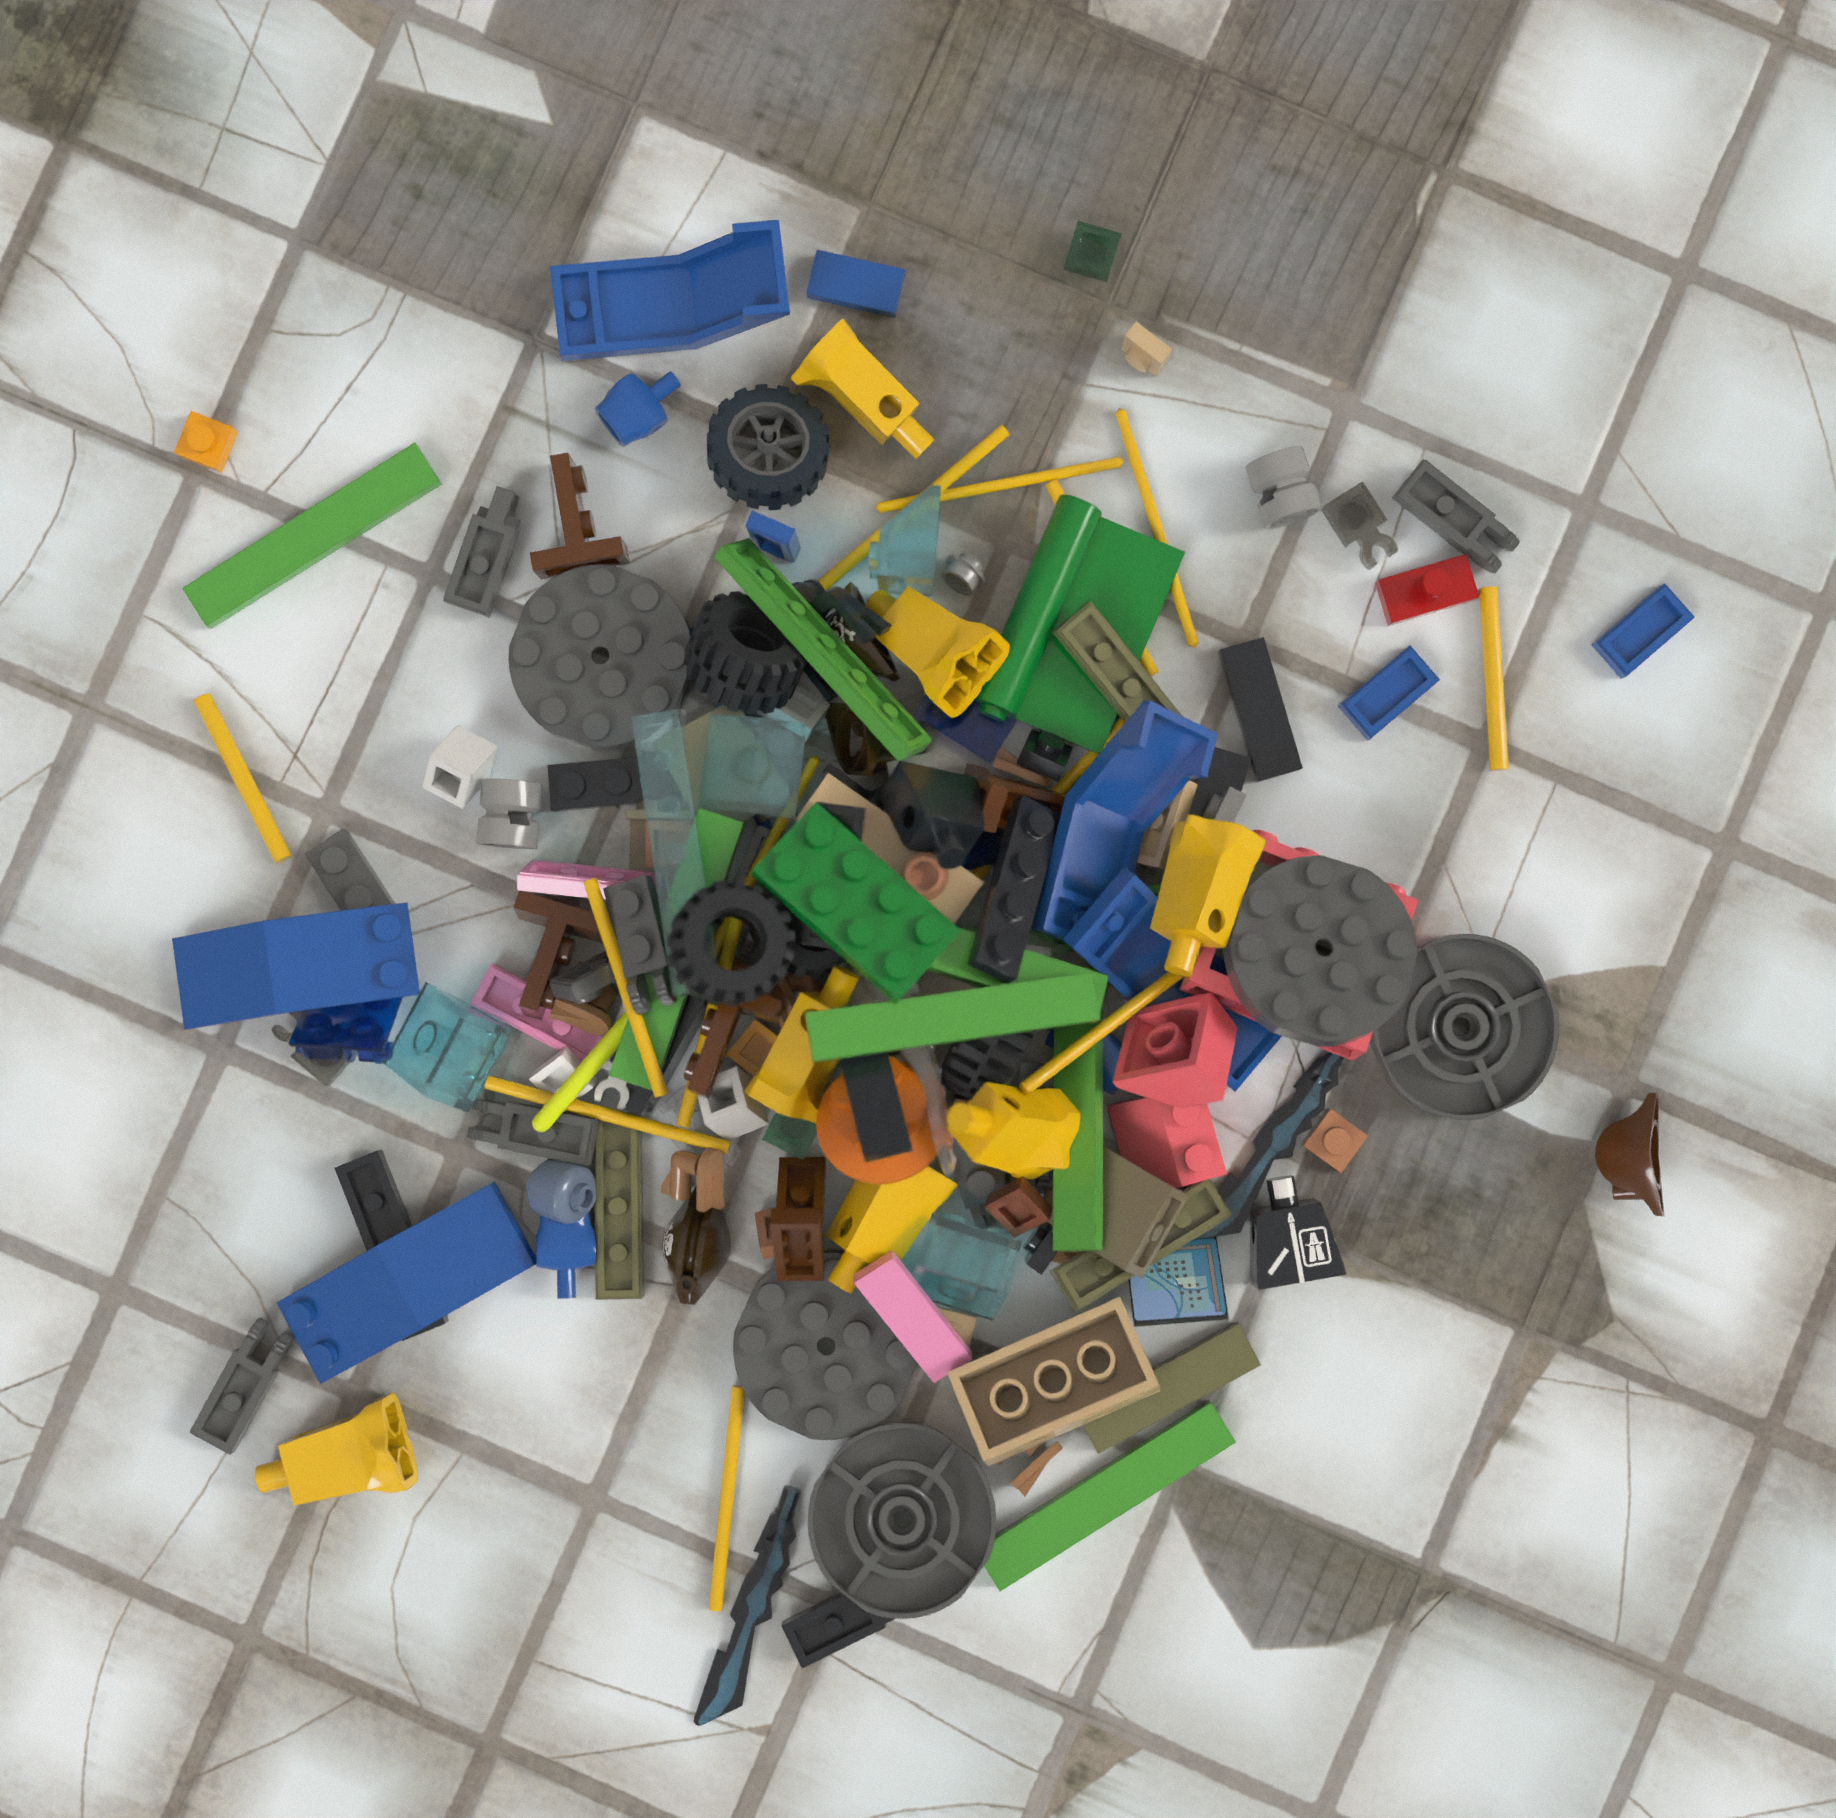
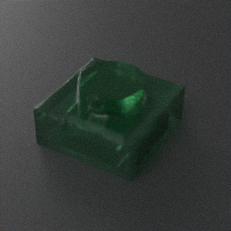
M1078 220L1064 270L1107 282L1122 233Z
M775 1112L762 1140L804 1160L817 1134L816 1124Z

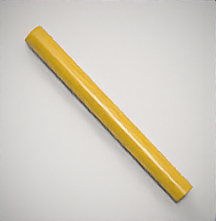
M1489 586L1479 588L1490 771H1502L1509 769L1499 601L1498 587Z
M207 693L195 698L194 703L275 864L291 858L292 854L212 695Z

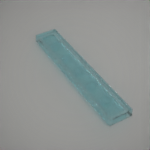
M678 709L631 717L667 960L670 955L667 939L671 933V924L675 916L695 892L703 887L707 888L681 716ZM711 922L704 932L703 941L706 953L718 966ZM668 960L673 996L691 995L688 993L691 989L685 983L680 985L675 978L678 973L674 966L670 967Z

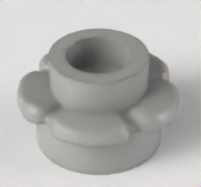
M962 553L959 557L951 554L946 558L948 564L941 575L953 590L963 595H971L975 588L984 585L985 578L981 573L983 566L975 557Z

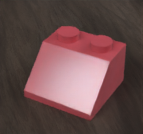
M1212 992L1143 1007L1128 1019L1113 1083L1119 1089L1181 1109L1223 1101L1238 1027Z
M1138 1096L1106 1105L1120 1156L1160 1180L1178 1188L1227 1174L1208 1104L1181 1109L1144 1096Z

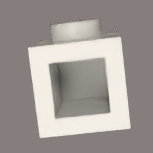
M457 725L430 754L422 788L463 809L480 790L482 779L490 778L498 746Z
M737 1066L718 1074L709 1099L698 1096L705 1126L728 1141L769 1125L764 1105L748 1096L744 1091L752 1078Z

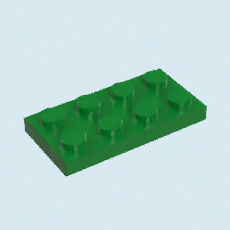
M817 802L750 873L756 881L772 895L774 894L783 905L895 1004L899 1002L961 932L955 924Z

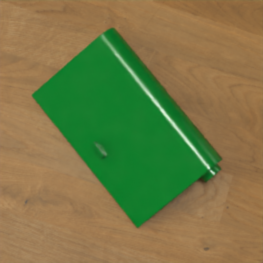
M1062 494L1057 500L1002 630L1001 636L1010 644L1008 656L993 677L982 686L981 692L974 700L981 704L979 712L989 718L1004 722L1006 716L1043 732L1055 734L1062 740L1099 755L1118 713L1052 632L1083 604L1091 601L1137 660L1140 661L1185 552L1101 517V510L1083 499Z

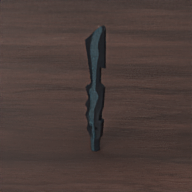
M1327 1051L1323 1056L1318 1057L1293 1085L1297 1091L1292 1099L1277 1109L1253 1140L1256 1152L1237 1178L1230 1172L1218 1189V1193L1232 1216L1197 1238L1241 1233L1273 1161L1293 1157L1297 1135L1311 1129V1119L1325 1110L1326 1093L1338 1085V1068L1342 1065L1345 1058Z
M785 1485L783 1487L775 1511L770 1513L755 1545L754 1552L759 1554L756 1562L745 1575L730 1612L731 1618L735 1621V1626L726 1652L719 1649L716 1650L694 1716V1723L697 1726H702L743 1705L755 1626L772 1619L771 1596L783 1586L781 1575L790 1565L788 1547L796 1537L793 1518L801 1495V1491L793 1486Z

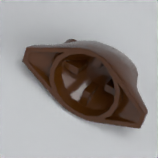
M1649 1093L1636 1112L1610 1124L1604 1129L1596 1143L1595 1158L1601 1174L1612 1184L1614 1200H1643L1655 1216L1665 1217L1659 1162L1658 1093Z

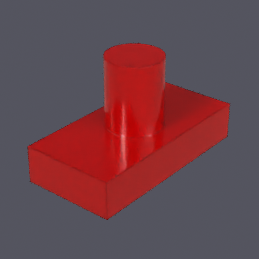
M1466 554L1382 578L1375 582L1388 626L1469 603L1479 598Z

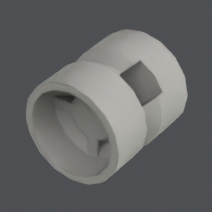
M1293 446L1269 453L1253 460L1245 467L1253 492L1262 495V499L1258 502L1257 506L1265 529H1275L1299 522L1317 514L1323 509L1315 484L1306 481V477L1311 470L1302 446Z
M482 779L480 805L486 809V815L478 818L476 844L516 849H537L539 823L533 819V814L541 810L543 785L512 779Z

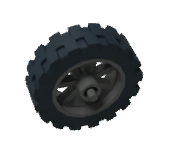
M768 384L755 385L753 390L747 391L746 387L734 392V398L731 400L725 398L718 405V414L713 413L709 421L707 463L709 470L714 472L713 479L720 489L724 487L727 490V496L732 500L738 502L741 499L747 502V507L759 509V505L768 506V510H780L781 505L788 503L790 507L802 502V497L805 494L810 496L815 492L818 487V481L823 480L826 473L830 448L827 423H822L823 415L817 406L812 408L809 405V399L799 392L797 395L790 393V388L777 385V389L768 388ZM761 423H766V424H774V425H773V426L767 425V426L761 427L760 424H761ZM748 427H751L757 439L738 435ZM784 427L794 435L780 438V431ZM802 446V453L798 460L783 451L784 449ZM734 447L754 451L741 460L737 456ZM778 461L788 467L773 472V467L777 465ZM758 463L761 467L766 468V471H759L752 468V466Z

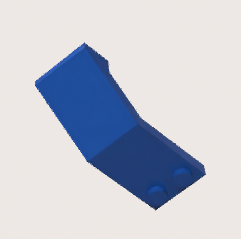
M779 220L733 223L732 233L679 255L550 266L561 361L699 349L790 315Z
M1150 700L1143 701L1065 796L1032 926L1033 930L1063 941L1064 937L1124 867L1132 873L1135 872L1145 831L1190 779L1207 778L1218 733Z
M1124 867L1064 937L1063 941L1096 972L1108 975L1107 982L1129 1001L1168 972L1164 969V965L1172 941L1150 929L1156 902L1159 898L1134 873ZM1214 954L1209 969L1228 976L1225 961ZM1183 977L1145 1007L1193 995L1180 990ZM1224 1009L1238 1027L1226 1084L1236 1092L1282 1036L1270 1032L1256 1021Z
M408 902L264 920L172 938L184 1030L231 1024L233 1022L286 1013L420 995Z
M494 1181L278 1301L277 1305L319 1383L322 1384L536 1265V1256Z

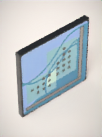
M1217 1237L1196 1238L1151 1265L1143 1278L1135 1275L1128 1280L1134 1327L1229 1319Z

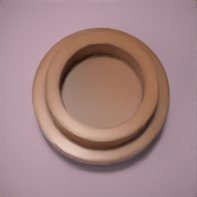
M922 852L912 855L905 861L900 877L926 900H932L938 897L946 888L948 871L939 866L936 855Z

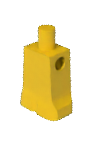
M844 318L815 345L790 378L798 386L814 385L825 390L882 446L893 436L917 459L935 440L912 417L920 403L859 342Z
M910 586L906 587L898 599H895L885 590H878L870 596L866 605L892 625L887 633L881 636L876 634L875 638L919 677L925 694L950 718L959 716L967 709L981 692L982 686L993 677L1004 663L1010 651V644L996 630L983 623L970 622L957 617Z
M1190 814L1187 815L1185 821L1175 824L1158 894L1159 899L1156 902L1150 929L1172 941L1164 965V969L1168 972L1190 977L1192 976L1200 947L1226 948L1249 878L1266 845L1265 839L1247 827L1232 822L1211 820Z
M834 965L821 992H800L764 1064L744 1091L748 1096L779 1114L807 1120L816 1124L820 1101L839 1059L812 1063L805 1014L807 1012L849 1007L846 1004L859 980L858 975L841 966Z
M986 1082L968 1104L956 1103L950 1108L947 1115V1129L973 1162L1009 1172L1012 1177L1017 1179L1024 1176L1026 1180H1032L1050 1170H1065L1070 1164V1148L1079 1131L1081 1113L1062 1090L1058 1088L1035 1089L1029 1095H1025L1020 1087Z
M929 1166L911 1178L892 1184L877 1185L855 1180L825 1235L845 1249L827 1280L852 1294L856 1287L853 1278L855 1273L892 1250L902 1260L932 1214L942 1203L948 1200L958 1184Z
M394 1392L374 1400L358 1414L291 1437L278 1446L281 1459L258 1465L255 1469V1480L260 1492L266 1493L289 1486L293 1505L370 1490L386 1493L407 1491L418 1482V1468L413 1447L408 1437L407 1425L400 1401Z

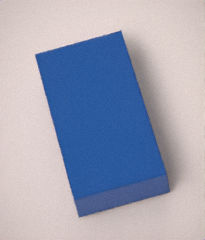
M816 250L806 293L807 298L896 318L905 279V269Z
M752 510L745 526L755 545L761 551L789 563H795L801 549L796 529Z
M1663 583L1599 637L1591 646L1613 671L1623 679L1678 633L1695 616L1672 590Z
M1410 645L1338 707L1368 741L1440 681V679Z

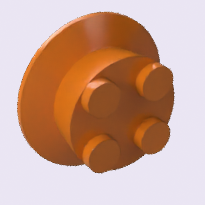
M890 1056L889 1059L913 1151L865 1163L843 1073L825 1091L816 1117L818 1140L823 1153L830 1163L844 1175L868 1184L897 1183L920 1173L936 1158L948 1132L947 1104L937 1083L920 1068Z

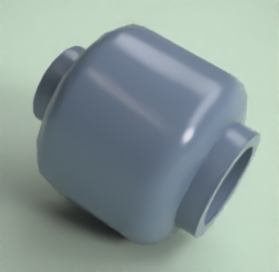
M547 1159L529 1175L526 1184L528 1203L533 1212L540 1216L563 1224L576 1223L586 1216L595 1203V1178L592 1172L582 1165Z

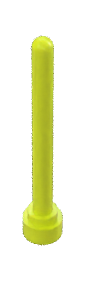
M626 1011L533 1118L532 1126L537 1132H546L618 1049L628 1019Z

